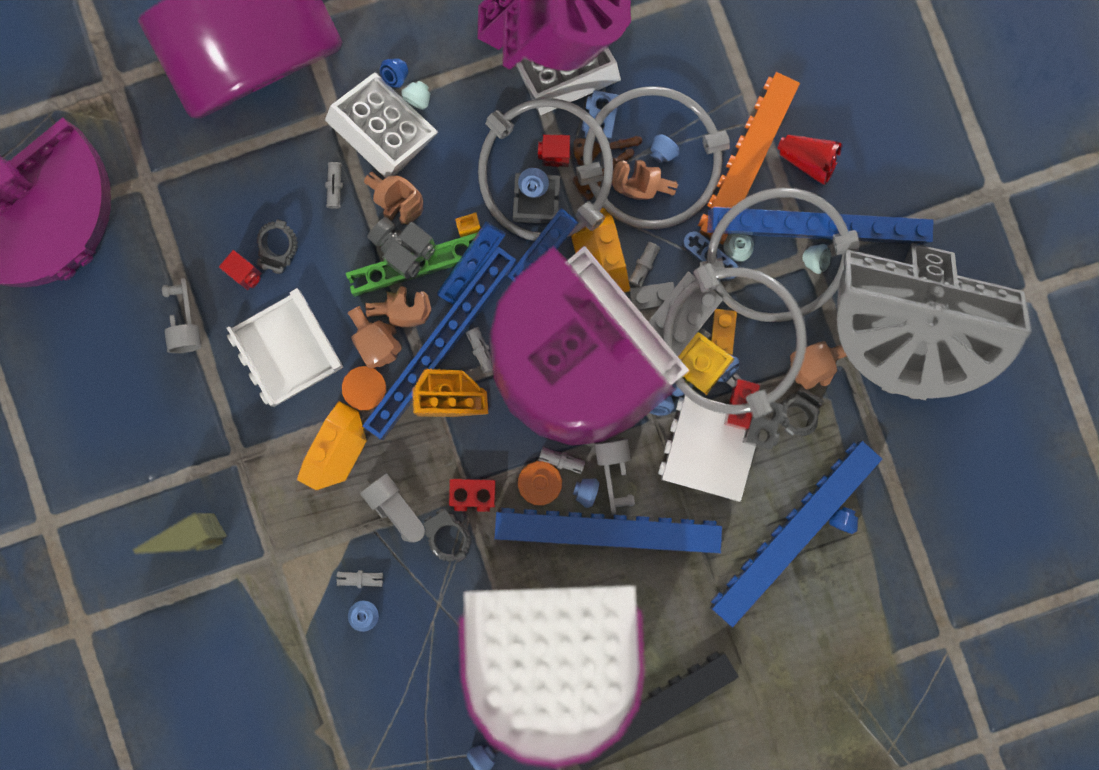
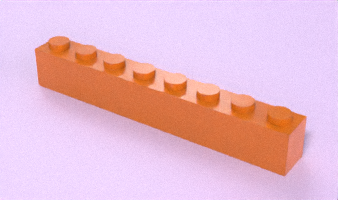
M778 72L775 73L773 78L768 77L763 88L767 90L764 98L759 96L754 107L757 109L755 117H749L744 127L748 131L745 137L740 136L735 146L739 150L736 156L731 155L726 165L729 171L726 176L722 174L717 184L720 190L717 196L712 194L707 205L708 207L732 208L746 198L800 85L799 82ZM703 214L698 224L701 227L699 233L711 239L713 233H707L708 215ZM728 234L722 235L719 242L720 244L723 245Z

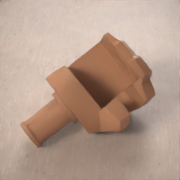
M635 160L634 174L628 179L629 164L626 161H620L615 165L612 178L613 188L627 197L637 200L652 199L657 191L672 196L676 193V190L668 188V186L677 188V182L661 178V169L659 167H646L644 161Z
M370 172L365 177L364 183L375 190L373 195L375 204L384 208V217L392 221L398 211H400L401 216L399 219L401 224H409L422 214L423 197L405 178L393 175L382 180L374 172Z
M401 286L397 293L387 292L386 302L365 303L367 317L387 315L390 325L401 328L425 324L432 310L429 296L424 291L416 292L414 306L407 307V288Z
M360 306L348 312V315L358 329L357 333L351 336L352 341L368 368L381 367L397 359L402 346L393 337L396 334L394 326L383 323L380 320L369 323Z
M821 341L807 346L801 369L795 378L797 384H801L806 390L815 387L817 383H820L822 386L829 385L837 372L836 360L847 356L842 344L830 348L825 341ZM796 351L790 355V366L793 364Z

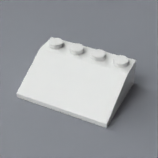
M609 48L605 49L588 65L576 70L551 69L525 57L520 63L516 64L532 100L555 98L572 102L593 93V90H600L621 80L617 62ZM554 107L537 108L540 115L557 109Z
M373 73L333 103L325 118V121L385 178L396 175L438 133L435 128L376 73Z

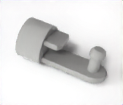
M181 278V285H163L162 294L164 297L183 294L186 325L176 326L174 315H169L171 327L164 330L167 352L187 353L199 350L201 348L199 327L191 323L186 279Z
M628 438L595 443L597 464L604 465L611 512L614 515L617 514L616 507H633L635 505L632 494L627 495L628 497H614L610 464L620 463L621 474L626 475L625 462L631 460Z
M386 473L363 490L360 495L372 510L375 509L381 518L389 517L401 533V538L404 541L418 542L424 536V526L398 493L399 488Z

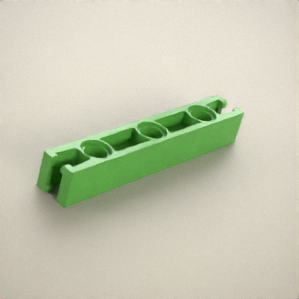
M478 232L436 245L432 257L429 260L424 259V267L421 268L416 277H410L409 280L456 266L462 257L456 254V249L459 246L468 248ZM385 261L346 273L350 284L354 283V278L366 276L368 281L366 285L356 289L354 285L350 286L354 297L409 281L387 265ZM375 272L382 273V279L378 282L371 281V276Z

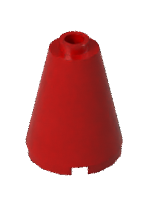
M788 134L786 138H781L777 149L780 150V156L819 183L825 185L837 165L836 155L840 156L842 143Z

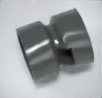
M387 217L381 219L367 236L375 246H381V251L384 254L395 241L403 246V241L398 238L402 231H396V225Z

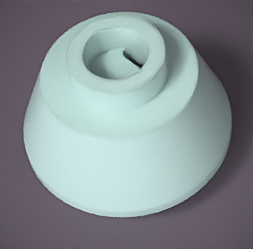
M417 81V83L412 82L402 90V98L419 109H425L429 105V87L420 81Z
M730 234L727 236L723 248L725 254L730 259L741 262L751 256L754 244L749 235Z
M826 244L813 245L804 251L803 262L806 267L816 274L827 270L831 261V251Z

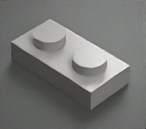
M673 282L642 286L641 288H630L631 302L638 310L659 307L674 290Z

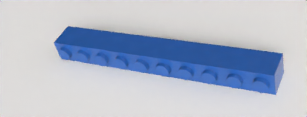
M713 207L708 210L707 233L714 232L720 220L731 208ZM745 209L731 221L723 234L833 240V235L839 232L827 213ZM840 214L848 231L856 230L859 241L915 243L920 245L933 242V219Z
M499 246L363 424L364 428L383 441L413 402V389L423 370L438 369L517 264L515 258Z
M859 441L857 444L853 442L845 450L847 455L842 460L840 458L837 459L830 467L832 472L827 477L823 475L815 484L817 486L816 490L813 493L809 491L801 499L803 504L799 509L796 510L794 508L786 516L788 521L783 526L778 525L771 533L773 538L768 543L763 542L756 550L758 555L753 560L749 558L742 565L741 569L743 571L738 577L734 575L727 582L726 586L728 588L724 593L719 592L711 600L713 605L710 608L728 625L734 627L880 463L882 458L863 441Z
M501 508V512H496L495 539L721 553L722 526H717V521L703 520V525L694 524V520L681 519V523H672V518H658V522H649V517L636 516V521L627 520L625 515H613V519H604V514L592 513L591 518H584L582 513L569 512L568 517L559 516L560 511H546V515H537V510L524 509V513L519 514L515 513V509Z

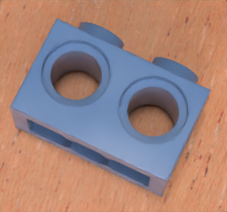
M593 90L592 97L588 96L586 109L589 110V114L595 119L601 111L596 107V104L600 101L608 104L619 95ZM617 108L602 123L604 126L602 130L609 143L611 142ZM583 121L581 130L585 131L586 138L590 127Z

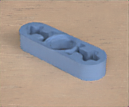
M698 232L688 233L683 241L684 248L700 262L706 261L704 254L708 251L710 241ZM689 238H698L697 244L700 247L703 244L707 245L700 255L697 253L700 250L697 246H689ZM717 248V258L724 259L723 265L725 267L730 265L738 268L732 259ZM725 277L722 280L730 281L735 277Z

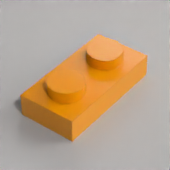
M715 309L711 342L726 353L733 355L737 312Z

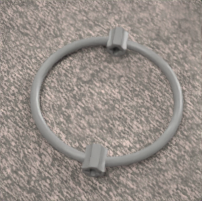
M641 87L629 90L612 99L595 117L597 123L601 126L605 118L615 108L631 99L650 95L672 98L686 105L701 119L709 133L703 136L704 149L707 154L713 153L714 156L712 175L706 190L694 205L677 216L663 220H643L622 212L608 199H606L603 205L607 212L626 224L643 229H663L687 221L706 205L717 187L722 170V151L730 149V141L726 130L717 132L709 115L690 97L665 87ZM589 128L584 145V165L576 167L580 185L589 184L592 193L597 199L601 190L597 182L603 180V172L599 162L592 163V152L596 135Z
M540 98L526 101L510 109L505 114L500 110L491 113L485 123L491 130L486 136L481 149L478 163V179L483 200L493 217L504 228L519 237L535 241L541 234V232L529 231L515 225L501 213L489 190L487 163L496 137L504 139L513 131L515 125L511 120L514 117L530 109L554 107L575 114L592 129L599 141L604 159V177L600 193L594 204L587 201L577 210L575 216L579 219V223L569 236L579 232L584 227H587L590 231L599 227L605 218L600 210L611 188L613 158L608 139L597 121L581 107L555 98Z
M776 188L758 192L740 201L720 220L709 243L707 261L699 262L700 267L712 264L715 270L724 268L722 258L716 259L720 239L731 221L746 208L763 200L778 197L798 198L811 202L825 211L835 223L839 233L833 235V244L836 254H842L838 272L825 292L811 303L799 308L803 317L824 305L838 290L844 269L846 249L859 251L860 248L856 230L848 231L844 220L837 210L823 198L813 193L794 188ZM721 281V285L715 289L717 294L723 298V301L730 308L745 317L764 322L793 320L790 311L763 313L741 305L728 294Z
M712 264L703 265L693 271L696 280L690 283L678 295L667 314L663 329V340L672 349V330L676 316L692 293L699 288L702 293L716 289L721 285L720 278L745 277L770 287L788 306L793 316L797 333L795 358L788 374L777 388L768 395L765 390H761L747 396V404L725 405L710 401L691 389L683 378H680L675 384L690 400L714 412L723 414L752 412L754 419L770 414L774 411L771 403L783 395L792 385L804 360L806 329L801 311L791 294L779 282L764 273L735 267L715 270Z

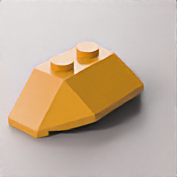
M602 207L600 212L605 218L599 227L593 231L584 227L571 236L575 254L585 246L624 293L630 292L626 264L612 215Z
M425 369L413 389L414 414L426 417H458L488 414L487 391L480 388L463 370Z
M340 401L336 404L325 419L303 460L297 477L298 481L315 490H319L347 480L367 442L359 411Z

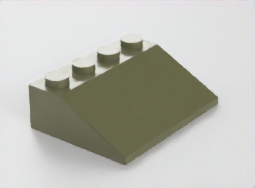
M195 513L133 550L135 554L193 549L197 551L213 550L223 544L222 539L226 538L227 535L214 513Z

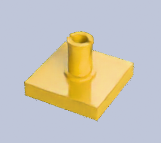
M699 332L696 333L678 356L689 370L683 378L706 395L734 361L732 356Z

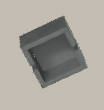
M515 173L513 222L549 224L558 212L560 176L547 175L549 180L547 191L540 197L531 198L521 192L518 185L521 173Z
M410 222L398 237L403 241V246L395 241L383 255L386 264L407 280L410 277H416L422 268L420 263L424 259L429 260L435 252L434 247L436 246L433 238L413 222Z

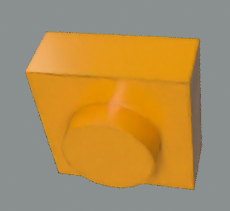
M476 212L455 219L460 238L477 233L481 229Z

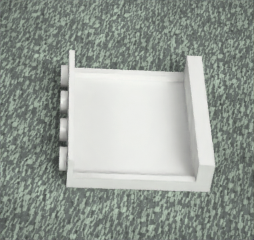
M298 288L289 292L290 296L233 328L227 327L230 333L227 335V338L233 347H238L240 361L244 366L248 365L251 371L249 373L250 379L254 385L258 384L262 392L259 394L266 405L269 403L272 407L279 405L344 368Z
M684 394L683 398L679 397L676 410L680 411L678 419L674 418L670 429L671 432H674L672 441L667 440L664 451V453L668 454L666 462H661L658 474L662 475L661 480L741 502L756 446L743 443L745 430L724 425L726 414L701 407Z

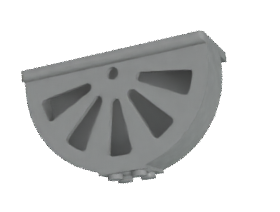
M911 243L903 263L848 249L845 251L844 269L840 278L837 296V324L840 342L855 368L888 393L905 395L912 399L926 400L927 398L955 396L974 390L996 378L1013 362L1022 348L1025 339L1028 338L1031 332L1024 291L958 276L955 253Z

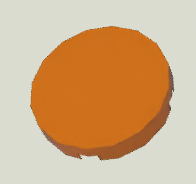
M367 366L350 370L342 383V395L345 401L351 407L361 411L376 408L387 392L383 375L376 369H370Z
M535 461L522 469L518 477V488L521 496L527 502L533 505H546L552 503L558 497L562 489V478L554 465L543 461Z

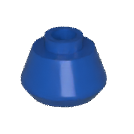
M398 58L386 59L380 65L381 78L387 85L398 88L403 85L408 76V66Z
M843 506L842 510L838 509L831 516L829 525L846 533L854 534L858 530V517L854 516L855 511Z

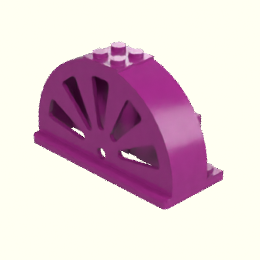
M484 0L478 5L477 39L498 50L503 47V66L508 69L513 68L525 57L551 69L576 70L588 65L624 33L631 23V1Z
M61 118L10 161L0 157V285L33 287L56 280H69L76 274L75 270L81 265L86 266L93 260L92 256L96 253L95 249L106 230L111 210V190L107 171L98 152L85 135L64 118Z

